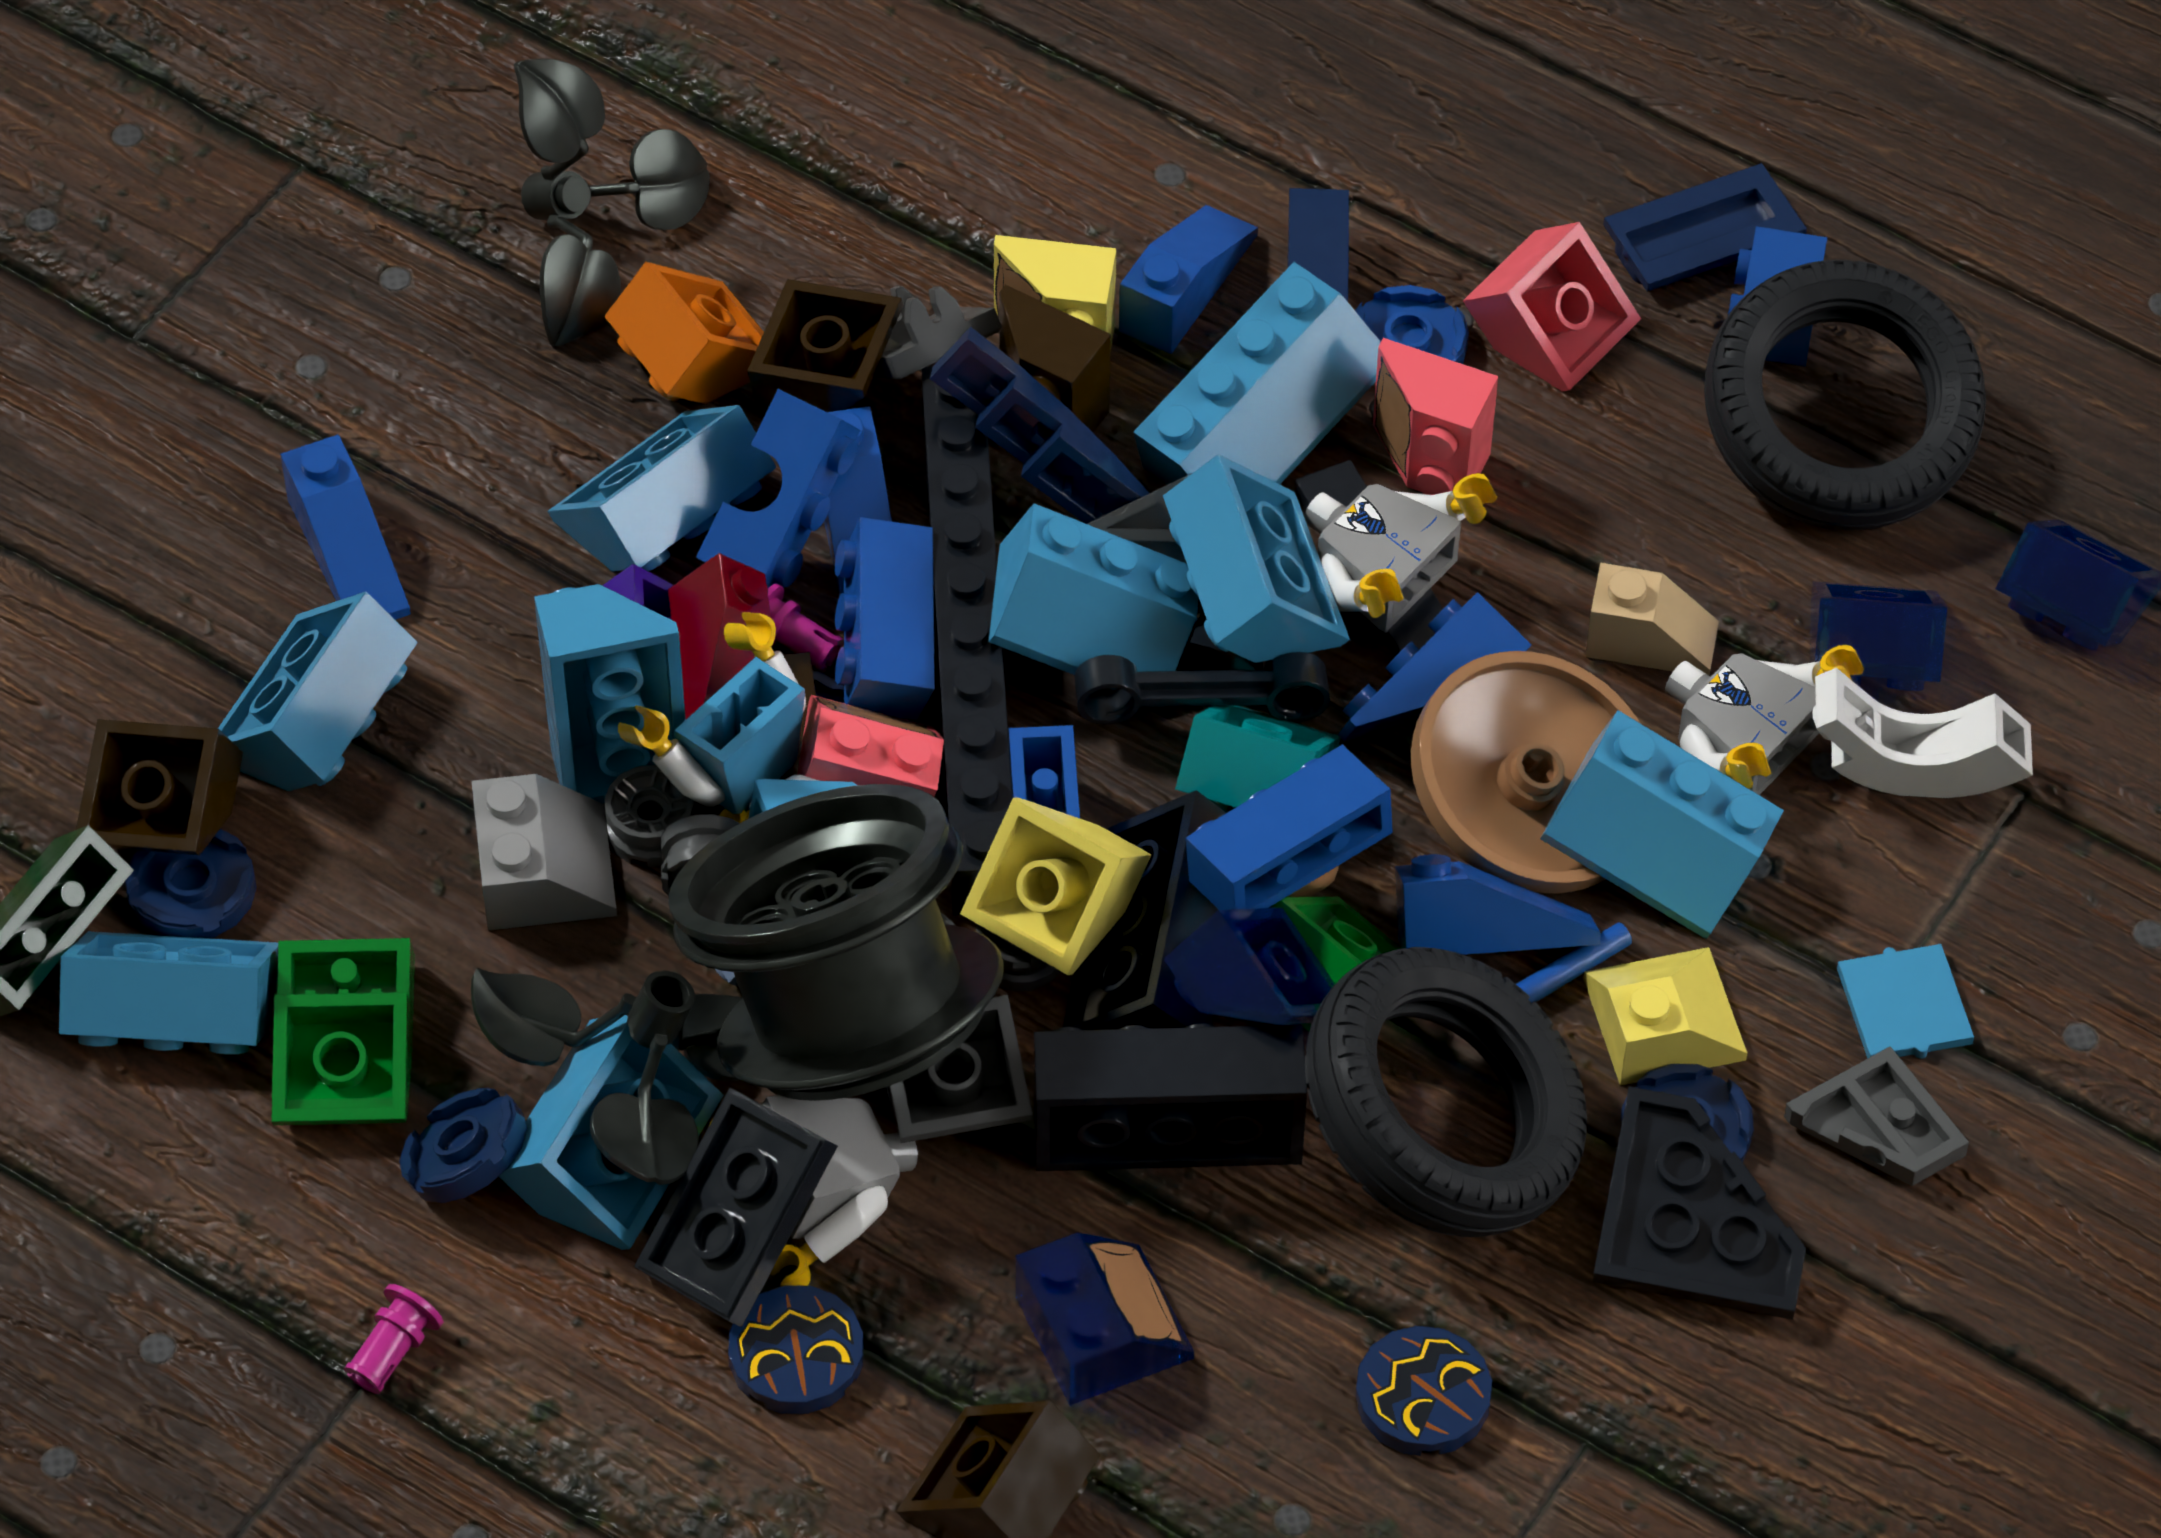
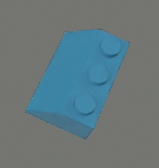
M740 405L684 411L547 512L553 522L609 570L623 571L630 565L635 564L646 571H651L670 557L671 554L667 548L682 537L685 540H689L707 531L715 519L713 514L720 509L722 502L735 506L757 494L762 489L759 480L777 467L769 454L751 446L756 432Z
M1217 454L1163 495L1171 518L1169 523L1170 532L1174 540L1181 547L1189 568L1186 574L1188 583L1199 596L1207 619L1204 622L1205 631L1210 640L1220 650L1233 652L1257 663L1273 660L1280 655L1292 652L1309 653L1341 647L1350 640L1294 491Z
M1033 503L999 546L989 642L1075 675L1077 668L1083 662L1100 655H1117L1127 658L1134 663L1137 672L1175 671L1197 619L1199 596L1188 583L1186 574L1189 568L1186 563Z
M366 591L299 613L290 623L218 727L243 752L240 772L286 791H292L313 784L318 786L324 785L341 770L345 763V758L342 756L343 752L352 739L361 735L372 724L376 717V711L373 709L383 693L392 689L403 678L407 671V665L404 662L418 643Z
M1617 710L1588 750L1540 839L1707 939L1759 859L1784 810Z
M88 931L61 956L59 1034L78 1035V1043L87 1046H112L118 1044V1038L144 1039V1047L153 1050H177L183 1048L184 1042L209 1043V1051L214 1053H246L249 1051V1046H257L268 1033L278 977V943Z
M624 1015L582 1046L570 1050L526 1120L527 1133L522 1149L510 1166L499 1175L539 1215L621 1250L632 1247L669 1184L658 1185L656 1182L643 1181L613 1164L597 1148L590 1131L592 1112L602 1098L613 1093H626L638 1098V1088L650 1049L639 1045L633 1040L627 1023V1015ZM598 1018L589 1020L585 1027L593 1023ZM670 1043L666 1045L662 1053L651 1089V1100L672 1099L683 1104L694 1118L699 1137L722 1099L723 1094Z

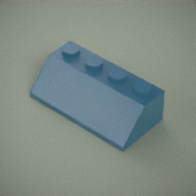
M1293 262L1133 432L1142 467L1168 485L1195 472L1214 456L1220 454L1281 484L1376 382L1380 340L1341 293L1296 262Z
M600 584L580 588H562L553 593L534 596L551 753L560 785L598 802L605 803L604 799L609 785L620 774L634 767L656 765L653 762L655 753L652 749L625 742L618 733L619 722L632 725L640 732L642 731L644 718L634 706L638 705L663 713L669 721L670 731L668 739L670 741L676 739L675 729L686 720L679 631L675 621Z

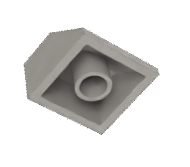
M538 774L472 781L482 889L488 930L617 916L603 803Z

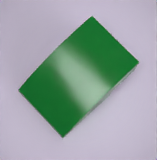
M410 938L278 941L277 995H274L271 1121L273 1126L407 1122L412 1059L415 954Z

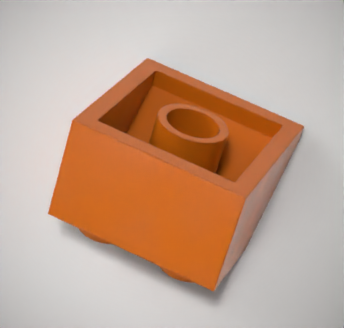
M650 262L643 264L604 316L620 337L617 341L620 347L628 355L639 360L651 374L649 378L651 386L659 394L672 401H678L681 398L707 404L750 383L747 370L764 333L723 281Z

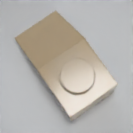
M1600 563L1590 614L1585 657L1672 672L1680 663L1687 661L1707 675H1710L1719 621L1663 573Z

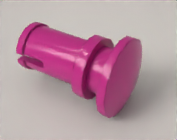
M778 583L773 584L768 588L771 619L776 627V637L771 647L774 648L781 645L794 654L810 652L812 666L817 671L825 673L828 666L831 667L836 661L839 650L844 645V639L840 636H835L801 614V606L791 600L784 603L782 601L784 588Z
M389 1284L383 1291L385 1298L391 1305L389 1308L381 1307L374 1316L377 1325L352 1361L348 1362L343 1369L352 1381L374 1394L381 1393L384 1384L409 1348H418L425 1338L422 1329L426 1327L431 1330H438L444 1323L442 1316L427 1300L417 1293L396 1284Z

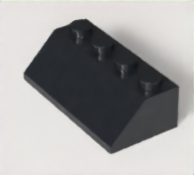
M1197 790L1106 829L1150 853L1151 858L1123 916L1074 972L1063 1027H1074L1081 1030H1119L1130 1025H1140L1149 1029L1186 1028L1190 1025L1201 1023L1213 1025V1013L1210 1012H1214L1232 922L1189 881L1185 837L1194 833L1202 824L1216 820L1226 814V812Z

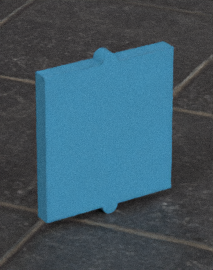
M1942 944L1896 951L1894 948L1887 947L1884 949L1883 954L1838 961L1837 971L1867 1059L1889 1046L1899 1057L1915 1055L1917 1058L1923 1059L1931 1051L1973 1044L1974 1035Z

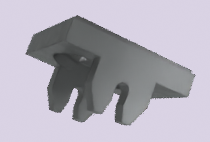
M903 286L890 288L891 296L902 298L903 308L873 378L902 379L937 362L970 327L985 338L1000 332L999 329L1002 328L995 308L960 307L957 300L941 286H934L929 289V297L935 314L929 316L926 307L919 298L913 296Z

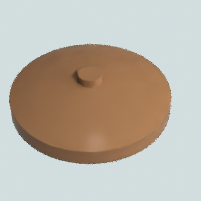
M1508 651L1485 655L1470 661L1449 675L1430 697L1417 720L1411 745V768L1417 796L1430 823L1440 837L1459 857L1472 867L1538 893H1567L1589 888L1606 879L1540 838L1591 745L1617 710L1639 723L1640 721L1624 700L1605 682L1587 670L1564 659L1529 651Z

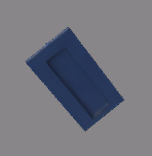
M1762 163L1604 217L1603 223L1605 229L1615 242L1616 255L1632 279L1642 284L1647 292L1737 261L1740 249L1752 250L1756 226L1803 234L1807 232V228Z

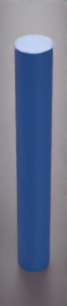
M1617 922L1601 932V945L1578 946L1516 985L1530 996L1528 1000L1531 1003L1534 1001L1538 1002L1584 974L1585 971H1589L1632 944V937L1628 929L1622 923Z

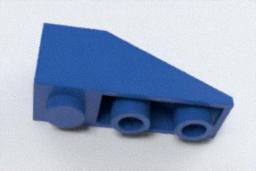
M1478 592L1463 607L1453 599L1428 624V627L1435 635L1421 649L1412 641L1406 645L1385 667L1393 677L1378 692L1368 684L1342 710L1350 719L1338 736H1341V739L1345 742L1417 721L1430 697L1447 677L1458 668L1472 660L1489 654L1527 651L1531 644Z

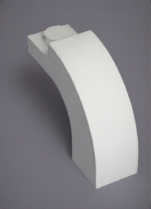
M1838 668L1815 676L1816 705L1813 707L1812 713L1816 729L1822 737L1832 742V768L1858 784L1900 796L1954 798L1993 791L2033 776L2031 724L1995 693L1955 710L1934 714H1914L1891 709L1877 702Z

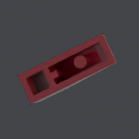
M721 553L712 557L668 589L671 618L677 623L679 631L686 719L755 658L752 651L733 649L727 644L724 636L725 625L727 623H740L746 626L742 618V612L761 613L771 618L765 573Z

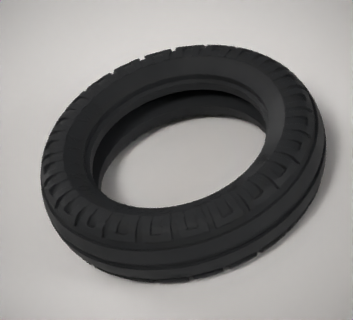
M1824 260L1811 262L1782 271L1756 286L1739 301L1721 325L1712 344L1705 372L1704 397L1709 426L1715 443L1731 471L1750 492L1765 504L1790 518L1822 528L1838 530L1874 529L1903 521L1927 509L1945 495L1966 470L1977 449L1985 420L1986 392L1982 367L1970 336L1956 315L1939 297L1912 278L1895 270L1887 269L1884 266L1863 261ZM1824 322L1856 324L1883 335L1907 355L1922 380L1927 399V419L1921 439L1909 451L1895 460L1868 468L1838 467L1808 456L1796 448L1780 432L1767 409L1763 395L1762 374L1766 356L1771 349L1790 333L1809 325Z
M1428 947L1393 950L1372 957L1346 973L1325 996L1313 1019L1305 1050V1076L1312 1111L1316 1121L1321 1123L1319 1124V1129L1333 1154H1338L1337 1160L1356 1183L1361 1182L1363 1185L1362 1189L1385 1208L1390 1207L1392 1213L1417 1226L1421 1225L1422 1228L1451 1236L1484 1237L1501 1234L1529 1223L1549 1209L1563 1194L1578 1168L1585 1147L1587 1134L1586 1101L1575 1062L1570 1060L1572 1055L1558 1030H1553L1554 1024L1537 1003L1535 1001L1531 1003L1528 1000L1530 996L1507 977L1502 978L1500 972L1478 960H1472L1471 957L1452 951ZM1397 1017H1415L1431 1021L1457 1034L1485 1059L1501 1082L1514 1117L1515 1144L1511 1157L1506 1164L1495 1167H1478L1457 1161L1432 1147L1407 1124L1390 1099L1379 1070L1377 1040L1384 1021Z

